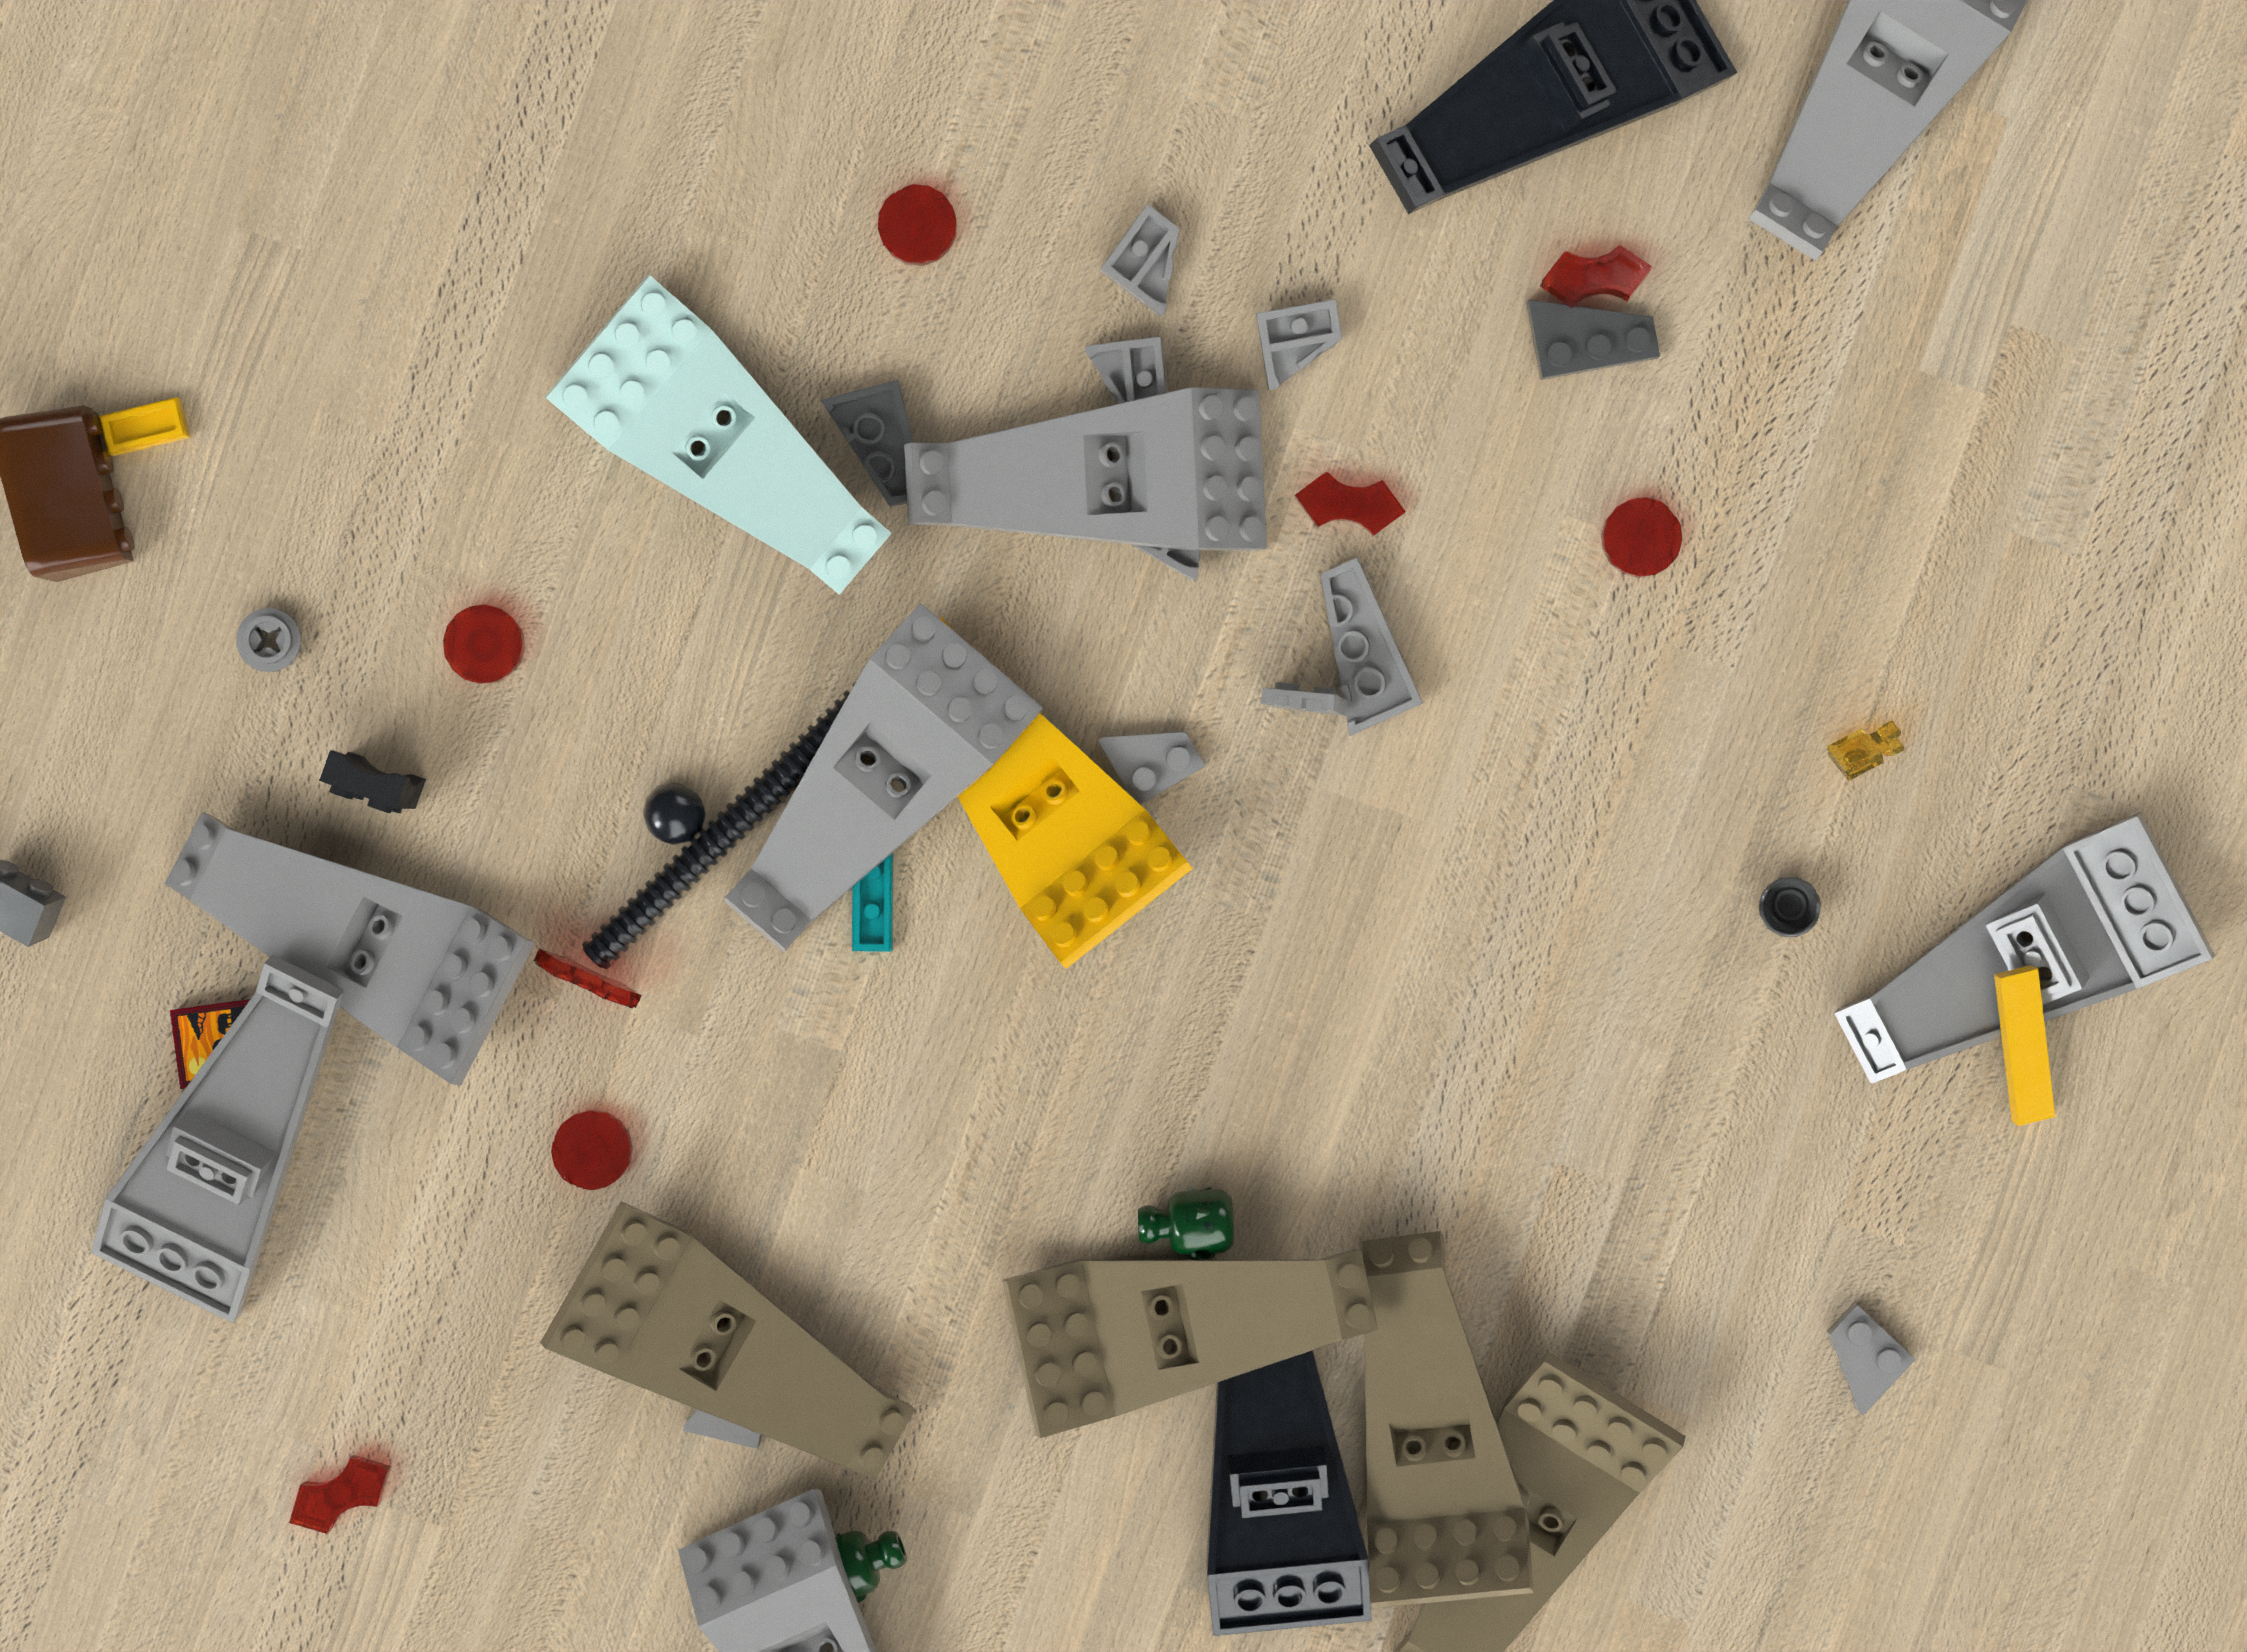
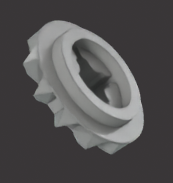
M263 608L252 612L242 621L237 632V648L242 659L252 668L264 672H277L294 663L298 652L302 650L300 645L302 632L297 627L294 618L285 612L273 608ZM259 629L271 634L280 631L276 642L281 651L271 647L262 650L265 639Z

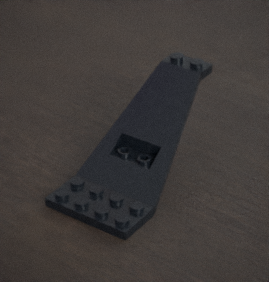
M1553 0L1410 122L1376 138L1369 146L1409 215L1438 200L1673 107L1729 80L1737 71L1696 0Z
M1313 1350L1217 1382L1206 1557L1213 1636L1372 1621L1366 1546Z

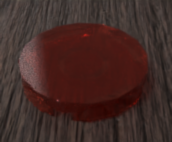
M912 184L903 187V189L898 190L896 193H892L885 200L879 212L878 231L883 246L893 258L907 265L925 266L937 262L950 251L957 235V218L953 206L942 192L928 185Z
M1647 497L1630 499L1614 508L1605 520L1601 533L1602 549L1609 563L1622 574L1636 578L1654 576L1668 568L1679 555L1683 541L1681 524L1677 517L1674 516L1673 512L1664 503Z
M484 604L470 606L454 616L447 625L443 638L445 658L451 669L464 680L478 684H491L504 680L517 669L523 658L525 642L522 629L509 613L501 608Z
M598 1110L579 1112L564 1121L557 1130L551 1148L554 1167L562 1179L571 1185L591 1191L608 1187L621 1178L630 1165L633 1151L630 1133L621 1120L608 1112Z

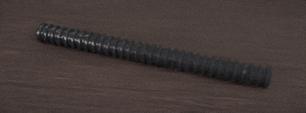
M848 690L843 693L845 697L841 701L839 699L834 701L836 706L833 709L828 707L825 710L827 715L824 718L819 716L816 719L818 723L815 726L809 725L807 727L809 732L806 735L801 733L798 736L800 739L798 743L792 742L789 745L791 749L788 752L782 751L780 753L782 758L779 761L774 759L771 762L773 767L770 769L765 768L762 771L764 775L761 778L755 777L753 779L755 784L752 787L747 785L744 788L745 793L743 795L738 794L735 797L737 801L734 804L728 803L726 805L728 810L725 813L720 811L717 814L718 819L716 821H709L708 825L710 827L707 830L702 828L699 831L701 836L698 839L693 837L690 840L691 845L689 847L683 846L681 848L683 853L680 856L675 854L672 857L673 863H666L663 866L664 871L662 873L656 872L653 882L648 880L645 883L646 888L644 890L639 889L636 892L637 897L635 899L629 898L626 908L621 906L618 909L619 914L617 916L612 915L609 917L610 923L608 925L602 924L600 926V933L594 932L591 935L592 940L590 942L584 941L582 943L583 951L597 966L608 969L611 966L610 961L612 959L616 961L620 958L618 954L620 951L626 952L629 949L627 945L629 942L635 943L638 940L637 935L639 933L643 935L647 932L645 928L647 925L653 926L656 923L654 918L657 916L662 917L665 914L663 910L666 907L671 909L674 906L672 902L674 899L680 900L683 897L681 893L684 890L689 891L692 888L690 884L693 881L698 883L701 880L699 877L701 873L707 874L710 871L708 867L711 864L714 866L718 864L717 858L720 855L725 857L728 854L726 851L728 847L734 848L737 845L735 841L738 838L743 840L746 837L744 832L747 829L752 831L755 828L754 822H761L763 820L762 815L765 812L770 814L773 811L771 806L774 803L779 805L781 803L780 798L783 795L788 796L790 794L789 789L792 786L797 788L798 780L803 777L850 694Z

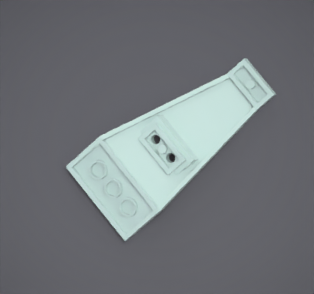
M650 275L645 277L544 396L608 451L805 566L839 595L892 534L860 506L714 331ZM721 410H727L730 414V418L725 424H719L716 420V416ZM694 441H702L704 444L703 451L697 455L692 454L690 450L691 444Z

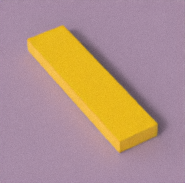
M2033 965L1994 974L2012 1122L2017 1126L2053 1118L2055 1117L2039 971Z

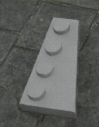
M1354 558L1320 574L1340 677L1342 698L1348 700L1346 717L1349 736L1422 704L1423 701L1359 559Z

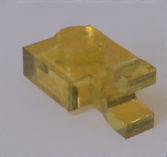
M1892 720L1869 735L1861 728L1826 746L1829 758L1848 781L1883 764V755L1893 756L1904 751L1903 744L1897 738L1901 735V731Z

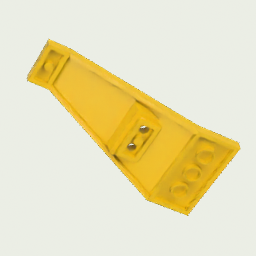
M940 617V618H939V619H940L942 622H944L949 628H951V627L947 624V622L943 619V617ZM1041 713L1038 714L992 768L958 796L960 803L1020 910L1065 969L1193 869L1147 810Z

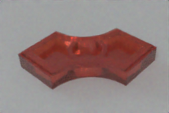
M1618 245L1610 253L1595 258L1579 257L1564 251L1543 278L1540 287L1571 308L1581 300L1599 294L1613 295L1628 302L1648 276L1652 266L1621 245Z
M1325 472L1294 495L1317 528L1333 521H1348L1363 527L1372 537L1406 513L1383 480L1367 487H1351L1338 482L1329 472Z
M539 948L533 960L536 962V965L554 977L582 987L602 999L632 1009L637 1007L641 999V994L624 983L597 973L570 958Z
M353 1455L350 1457L343 1472L336 1478L326 1482H303L300 1484L289 1523L328 1534L338 1517L346 1510L358 1506L378 1507L383 1497L391 1466Z

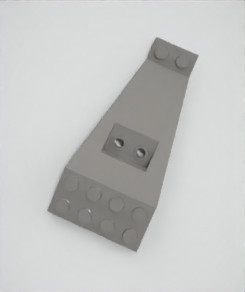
M1847 0L1764 192L1748 219L1817 261L1824 252L1836 228L2007 38L2028 0Z
M1190 387L951 443L911 442L904 445L908 525H948L1182 550L1260 551L1267 549L1259 390ZM1108 449L1112 453V461L1107 458ZM1110 489L1114 493V501H1111L1109 498Z
M920 603L869 658L752 868L725 896L724 902L784 953L811 922L989 771L1038 716L1043 707ZM868 755L873 759L874 764L870 766L864 765L860 757ZM891 782H901L904 786V791L897 792L893 790Z
M2139 812L2065 844L1877 992L1838 1008L1834 1014L1872 1084L1907 1069L2002 1037L1994 974L2033 965L2037 969L2039 967L2049 968L2052 973L2051 977H2043L2039 973L2044 1021L2192 968L2212 960L2215 954ZM2020 932H2029L2033 936V941H2023L2020 937Z
M809 1490L678 1550L698 1627L719 1652H827L830 1644H832L834 1652H877L845 1572L822 1490Z

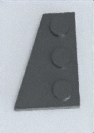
M1527 300L1526 302L1540 380L1648 361L1660 357L1653 317L1535 300Z
M898 380L822 399L821 402L890 508L907 504L904 445L914 442Z

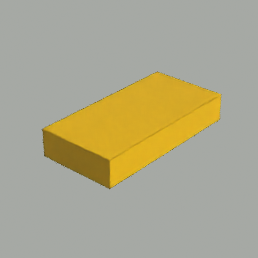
M178 397L99 416L108 454L111 456L191 438L182 401Z

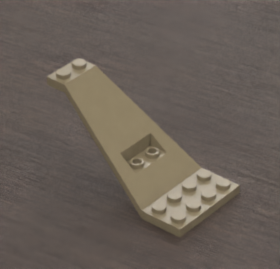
M622 1201L540 1341L545 1349L826 1459L875 1480L915 1411L909 1403L876 1389L687 1230ZM726 1317L724 1324L717 1326L718 1321ZM706 1352L704 1359L697 1361L698 1356Z
M1441 1231L1362 1241L1363 1261L1378 1330L1365 1333L1367 1536L1370 1604L1373 1608L1533 1593L1528 1512L1446 1276L1444 1237ZM1452 1442H1461V1445L1458 1449L1449 1450V1446ZM1413 1446H1422L1419 1453L1410 1454Z
M1356 1249L1321 1259L1074 1260L1002 1280L1034 1430L1039 1438L1116 1417L1341 1340L1378 1330L1362 1252ZM1162 1300L1164 1309L1160 1314H1157L1155 1312V1304L1157 1301ZM1171 1339L1173 1347L1170 1352L1165 1353L1163 1344L1166 1340Z
M1547 1351L1506 1398L1497 1420L1500 1434L1528 1512L1533 1593L1423 1603L1412 1630L1393 1652H1504L1639 1493L1683 1448L1686 1436Z

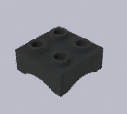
M330 750L319 781L331 785L330 793L351 800L353 798L363 800L365 797L369 799L367 806L386 813H391L392 811L401 814L402 809H416L426 779L414 774H386L372 766L364 756L353 752H347L345 755Z

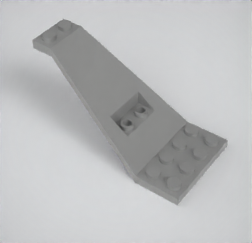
M203 812L198 818L165 882L166 885L192 901L267 956L274 955L345 990L340 1004L343 1010L450 1084L458 1086L462 1085L535 945L533 941L482 909L237 832L216 817Z
M274 955L269 957L264 963L256 993L105 1198L91 1250L92 1254L235 1323L242 1314L345 990Z

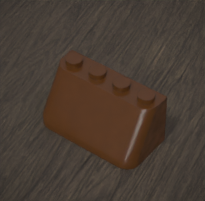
M85 405L0 418V477L21 554L32 576L54 582L64 581L134 561L131 550L135 548L134 539L129 528L124 527L121 512L124 511L123 499L118 489L113 487L110 473L114 471L113 462L107 450H103L99 436L103 434L100 417L97 412Z

